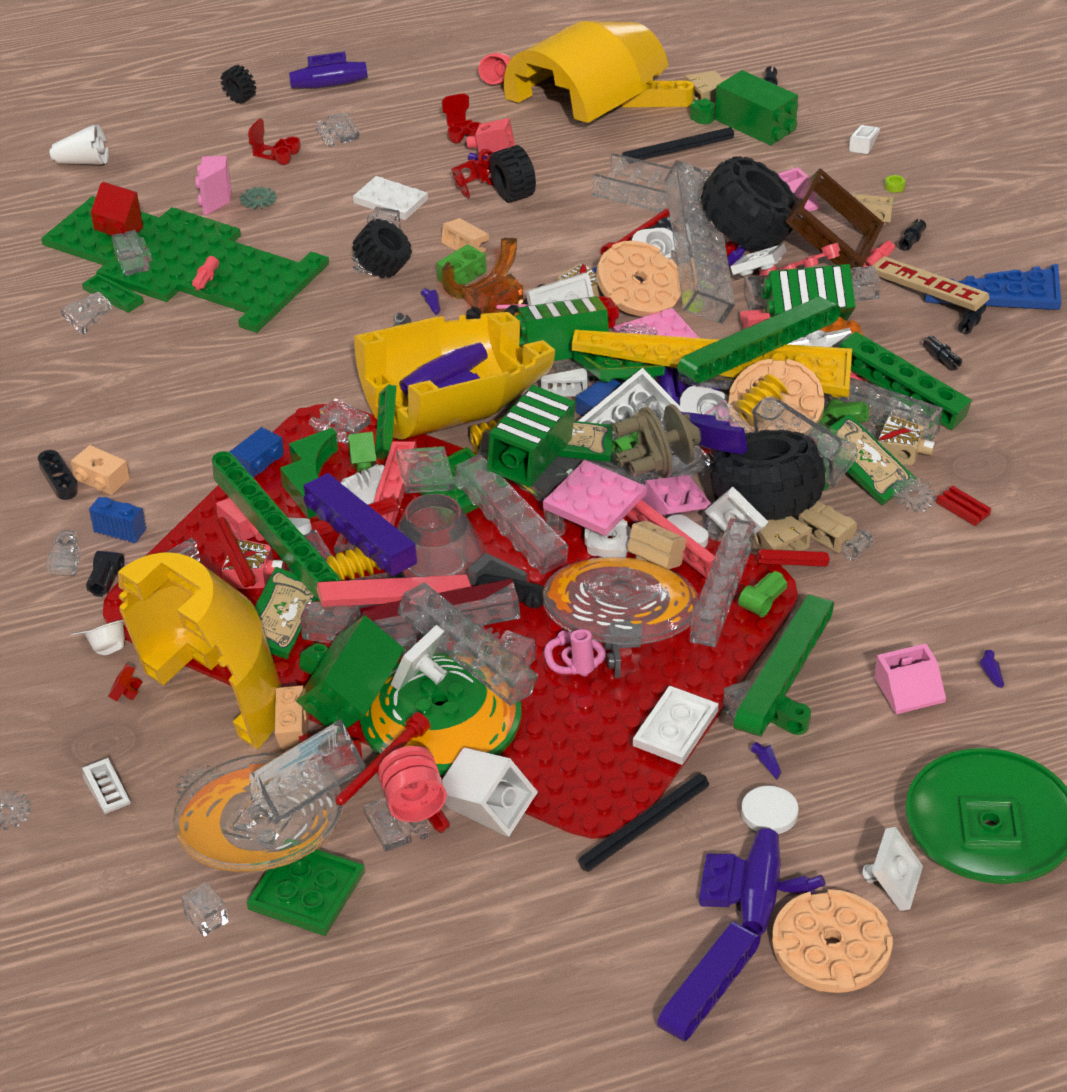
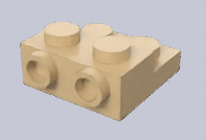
M852 193L853 197L884 222L883 225H886V222L891 223L894 197Z

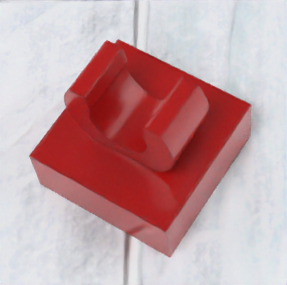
M127 664L124 665L113 683L108 695L109 698L118 701L123 694L126 698L134 700L138 694L136 690L142 685L140 679L132 677L135 668Z

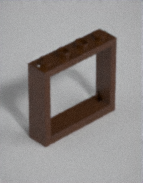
M821 168L807 180L785 221L821 253L822 247L838 242L841 250L839 251L840 256L829 260L835 265L850 264L851 276L864 266L884 224L883 221ZM812 191L817 193L864 234L856 251L804 208Z

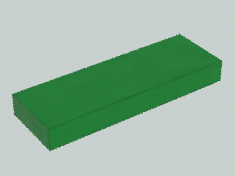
M96 274L82 283L83 290L127 313L144 303L143 296L100 274Z
M388 384L379 393L375 454L378 459H384L389 454L393 441L396 385Z

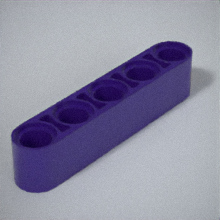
M734 921L731 922L665 1005L659 1015L657 1027L684 1042L687 1041L755 954L760 944L761 935Z

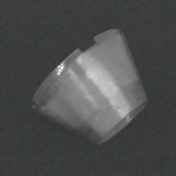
M426 494L415 498L406 507L397 526V529L416 545L417 564L403 571L407 578L466 575L469 566L486 553L482 538L458 502L447 495Z

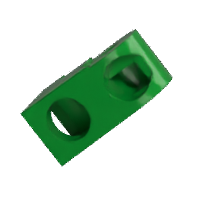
M785 696L771 723L791 734L801 735L809 729L811 710L807 705L796 703Z

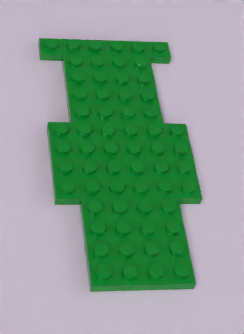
M95 196L90 197L41 238L42 245L103 265L96 271V274H100L131 291L164 302H168L181 291L241 311L245 314L238 319L239 327L258 333L329 265V257L316 252H310L300 262H296L271 254L270 252L237 243L235 241L241 236L239 228L171 207L160 217L141 212L143 228L127 241L94 230L91 209L96 198ZM209 256L217 258L219 266L214 272L213 279L208 281L204 289L196 290L192 286V282L197 275L198 268L203 266Z

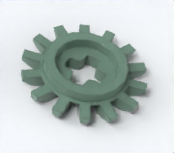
M261 186L252 187L250 190L246 189V193H241L242 197H239L241 204L247 208L253 206V209H256L259 206L262 209L264 208L263 205L271 206L275 202L277 195H274L275 191L270 192L271 188L266 189Z

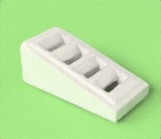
M861 125L850 137L849 151L868 154L880 133V128Z
M575 369L545 375L541 378V388L563 397H576L577 394L579 395L587 389V369ZM548 383H552L553 388L548 389ZM557 383H562V386L557 387Z
M109 758L82 768L83 778L104 814L131 804ZM104 775L107 776L106 778L95 781L96 778L102 777ZM111 782V785L99 789V786ZM115 789L116 792L103 797L102 794ZM120 797V800L107 805L106 801Z

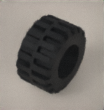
M515 145L491 154L490 172L492 181L504 201L512 202L533 195L536 187L535 171L528 154L522 147Z
M371 220L353 240L352 248L355 252V257L359 260L358 262L367 271L382 278L394 276L410 259L412 254L411 243L408 241V237L404 235L400 228L396 227L393 223H389L387 220Z

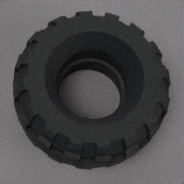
M735 156L725 162H721L705 181L701 194V203L706 211L705 214L709 221H712L715 225V228L720 233L722 232L732 242H736L746 249L760 251L780 245L793 230L785 221L797 197L791 191L786 181H783L775 171L770 170L763 163L756 162L752 158Z
M781 429L771 431L760 430V432L745 434L748 451L743 454L716 450L713 456V463L710 464L711 485L715 501L731 487H734L766 520H781L792 515H799L806 509L809 510L821 498L822 491L825 488L823 454L815 444V441L809 436L805 437L803 433Z

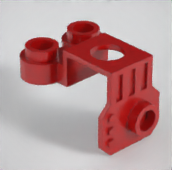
M465 93L445 96L442 100V111L446 114L449 127L448 138L452 143H460L464 135L467 134L475 136L479 125L482 124L466 120L469 96Z
M261 118L249 128L248 138L249 144L252 145L253 156L276 160L279 164L285 165L290 162L291 154H297L301 148L300 139L295 136L287 137L286 139L280 138L274 146L265 145L263 139L265 131L264 121ZM265 150H271L272 154L265 155L263 154V152Z
M482 149L476 161L472 159L451 168L456 187L461 190V193L467 199L470 198L467 183L478 179L481 182L486 181L488 184L494 185L492 177L488 178L491 173L490 158L493 153L490 149ZM487 153V158L483 159V156ZM463 168L470 169V176L465 179L461 172Z

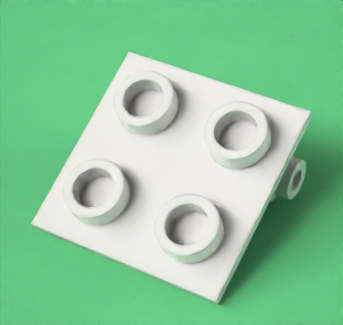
M376 464L368 468L367 471L362 470L361 474L357 472L355 475L343 478L340 483L366 504L373 503L384 466Z

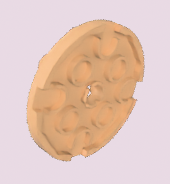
M623 241L612 245L601 256L596 270L597 283L604 296L611 297L615 306L617 305L620 310L629 315L640 317L673 308L682 293L683 279L678 266L672 258L670 260L660 253L661 249L640 241ZM635 276H640L644 281L640 283Z
M766 359L749 366L735 379L729 392L728 409L734 427L744 428L745 434L760 432V430L771 431L781 429L790 432H800L806 437L817 427L824 412V393L820 381L809 368L789 359L786 361ZM766 374H771L785 385L789 394L785 395L781 392L780 394L783 397L781 407L772 408L767 405L770 413L765 414L761 411L763 419L759 421L753 418L756 426L752 427L739 415L736 402L740 399L743 400V395L750 393V389L756 387L758 381H763V377Z
M827 889V893L811 895V892L799 895L781 909L773 926L772 946L778 963L794 980L820 992L842 993L868 986L883 974L890 962L893 937L887 926L888 921L885 916L872 903L849 892ZM835 937L840 942L827 945L825 939Z

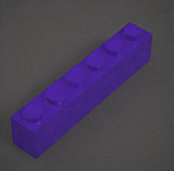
M327 473L304 484L305 496L303 499L305 505L315 511L323 521H327L333 526L337 533H341L346 537L350 544L358 547L366 557H370L376 562L380 569H384L391 576H394L417 564L415 543L332 475Z

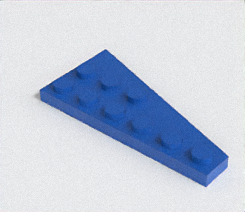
M1052 264L1048 269H1041L1040 266L1032 267L1031 271L1026 272L1018 269L987 273L983 278L975 279L974 275L966 276L965 280L956 281L989 293V300L985 303L986 306L1021 307L1024 309L1038 308L1045 310H1060L1061 307L1058 264ZM925 293V302L954 304Z

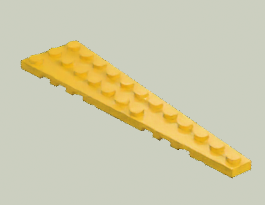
M575 330L572 350L677 368L682 357L719 340ZM786 344L720 374V376L737 378L742 371L759 361L766 359L786 361L789 359L809 368L820 381L823 393L830 394L833 397H849L852 349Z

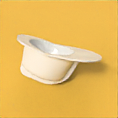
M666 228L639 230L632 238V241L648 243L661 249L660 253L667 259L674 257L679 250L677 236Z
M695 385L687 388L680 398V407L685 412L715 415L716 420L717 418L730 417L728 409L729 396L721 391Z
M120 620L108 623L90 631L70 634V636L84 634L97 654L110 655L124 647L125 635L123 625H125V622Z

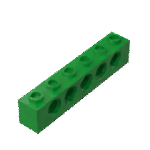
M855 331L840 344V348L852 349L851 370L950 430H953L966 418L972 399Z

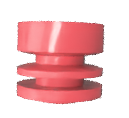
M419 746L402 747L391 752L380 763L378 776L392 816L400 821L418 822L432 817L441 810L446 802L447 793L433 754L430 751Z

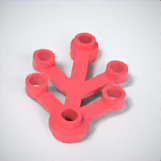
M837 242L821 248V254H816L776 268L775 264L774 267L761 270L760 268L758 269L760 273L758 277L766 279L769 271L798 269L797 266L805 264V267L808 268L819 264L818 258L826 256L827 260L840 256L839 251H841Z

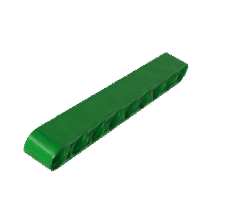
M822 297L814 298L685 355L679 361L677 370L679 374L696 383H702L833 324L839 318L841 308L839 305Z
M220 451L214 454L212 457L213 478L321 604L317 592L318 582L340 581V577L233 454L227 451Z
M810 594L807 595L739 706L734 719V729L759 737L764 734L830 621L834 601Z

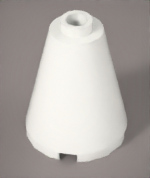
M91 125L53 143L52 148H50V156L57 164L103 165L108 163L109 150L108 147L104 148L103 141L107 140L100 125Z

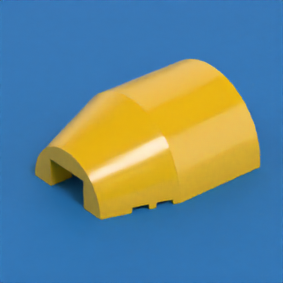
M580 21L513 56L507 65L504 75L505 99L520 103L533 96L531 87L554 75L556 86L570 90L574 119L589 123L642 93L645 90L646 83L651 84L653 76H659L669 66L668 59L658 38L651 30L640 23Z
M509 312L481 314L480 319H466L465 315H459V320L445 321L444 316H439L354 336L359 378L367 402L376 419H378L379 393L388 384L397 386L393 437L397 439H406L491 417L550 371L555 357V349L544 340L525 344L522 349L519 346L520 321ZM477 342L482 343L485 347L488 358L470 371L474 374L477 373L480 377L479 379L438 388L433 382L428 380L408 385V397L402 392L400 380L421 365L453 349Z
M151 554L124 566L118 571L119 588L124 590L119 595V599L124 602L119 609L145 674L164 686L191 659H195L210 670L217 664L223 668L227 665L232 674L229 682L232 685L241 714L233 721L236 733L240 739L258 750L275 729L276 688H282L255 607L242 593L192 557L183 554Z

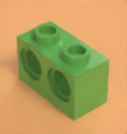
M468 244L436 262L438 281L455 291L486 273V254Z
M373 432L349 434L348 446L351 469H357V472L367 471L368 468L376 465Z

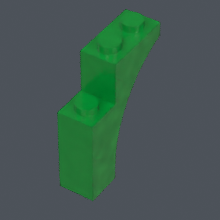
M332 427L289 443L292 463L280 468L283 488L308 519L318 514L309 509L304 503V484L317 479L325 462L338 451L337 434Z

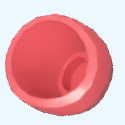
M504 53L486 55L478 66L481 79L492 85L503 83L507 65L511 60L510 57Z

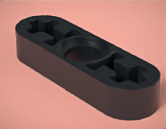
M55 450L41 452L38 455L40 470L56 496L62 500L74 498L78 493L76 481L59 453ZM56 473H63L60 476H52Z

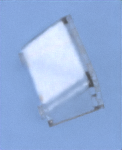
M765 397L752 410L755 432L781 429L790 432H800L805 437L809 436L817 445L819 454L824 460V468L826 469L825 482L833 487L858 457V447L855 442L794 403L776 397Z

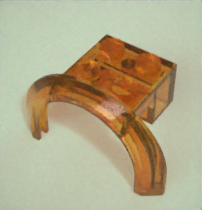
M501 239V252L497 263L485 277L469 285L457 284L454 279V266H451L450 262L445 263L442 269V285L444 290L454 298L465 299L471 307L479 308L481 310L480 314L506 312V309H497L496 306L523 303V285L511 273L507 274L515 260L517 239Z

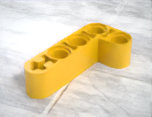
M686 80L646 83L645 90L619 106L688 107L694 101V84Z

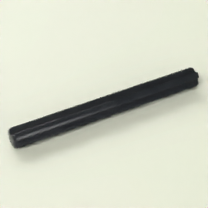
M728 127L625 151L622 153V161L627 164L734 138V130Z
M697 774L578 859L580 868L583 871L590 872L709 787L707 777Z

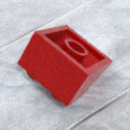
M100 183L91 209L94 230L128 241L143 228L138 194L135 191L110 183Z

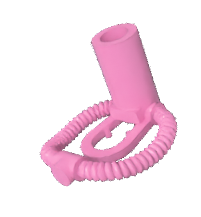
M579 629L572 633L561 631L557 638L549 641L544 648V657L548 667L552 671L563 675L581 674V676H587L602 663L606 656L603 646L591 635V632L585 629ZM571 643V646L564 649L561 655L568 667L557 665L552 657L553 648L557 645L562 646ZM593 648L598 653L596 658H594ZM572 653V659H569L567 655Z

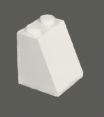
M468 748L462 749L442 779L447 793L445 805L449 809L507 837L511 835L538 793L510 758Z

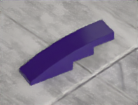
M681 412L682 415L690 414V422L700 429L701 441L699 445L736 454H743L748 451L744 428L730 426V421L716 420L715 415Z

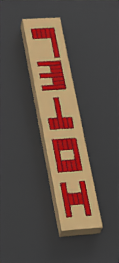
M885 256L870 267L871 274L973 311L978 310L989 300V293Z

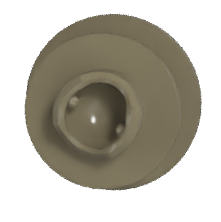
M670 404L664 410L667 432H664L658 417L652 409L647 406L642 407L639 413L631 418L613 423V429L617 437L638 432V442L634 445V448L615 453L616 462L619 461L617 463L619 468L630 465L629 468L634 477L652 470L663 478L669 477L672 474V456L669 444L671 443L676 455L684 464L691 463L694 459V446L699 445L701 441L700 429L690 422V414L682 415L677 406Z

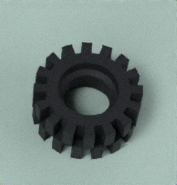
M238 64L224 71L220 79L222 80L221 85H224L223 91L226 90L227 97L230 96V100H235V103L240 104L254 96L256 93V86L254 84L256 82L252 80V74H248L249 70H244V66Z

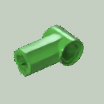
M832 399L824 408L820 424L827 429L848 414L859 423L867 422L869 419L868 405L863 401L843 403L838 399Z
M777 571L768 573L754 587L751 585L745 587L739 597L738 604L744 609L764 617L771 609L773 601L787 589V581Z

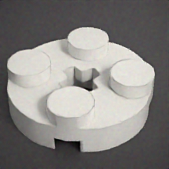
M622 519L607 536L586 528L585 545L587 546V552L592 556L625 558L628 552L629 539L631 538V528L628 526V522Z

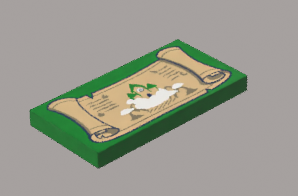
M850 414L819 433L815 438V441L882 506L913 485L917 479Z
M574 421L572 439L558 456L610 462L613 425Z
M275 567L255 605V609L259 615L271 654L288 660L317 599L294 573L279 567Z

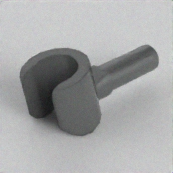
M396 313L394 316L396 322L393 327L411 323V318L408 315L404 316L402 313Z

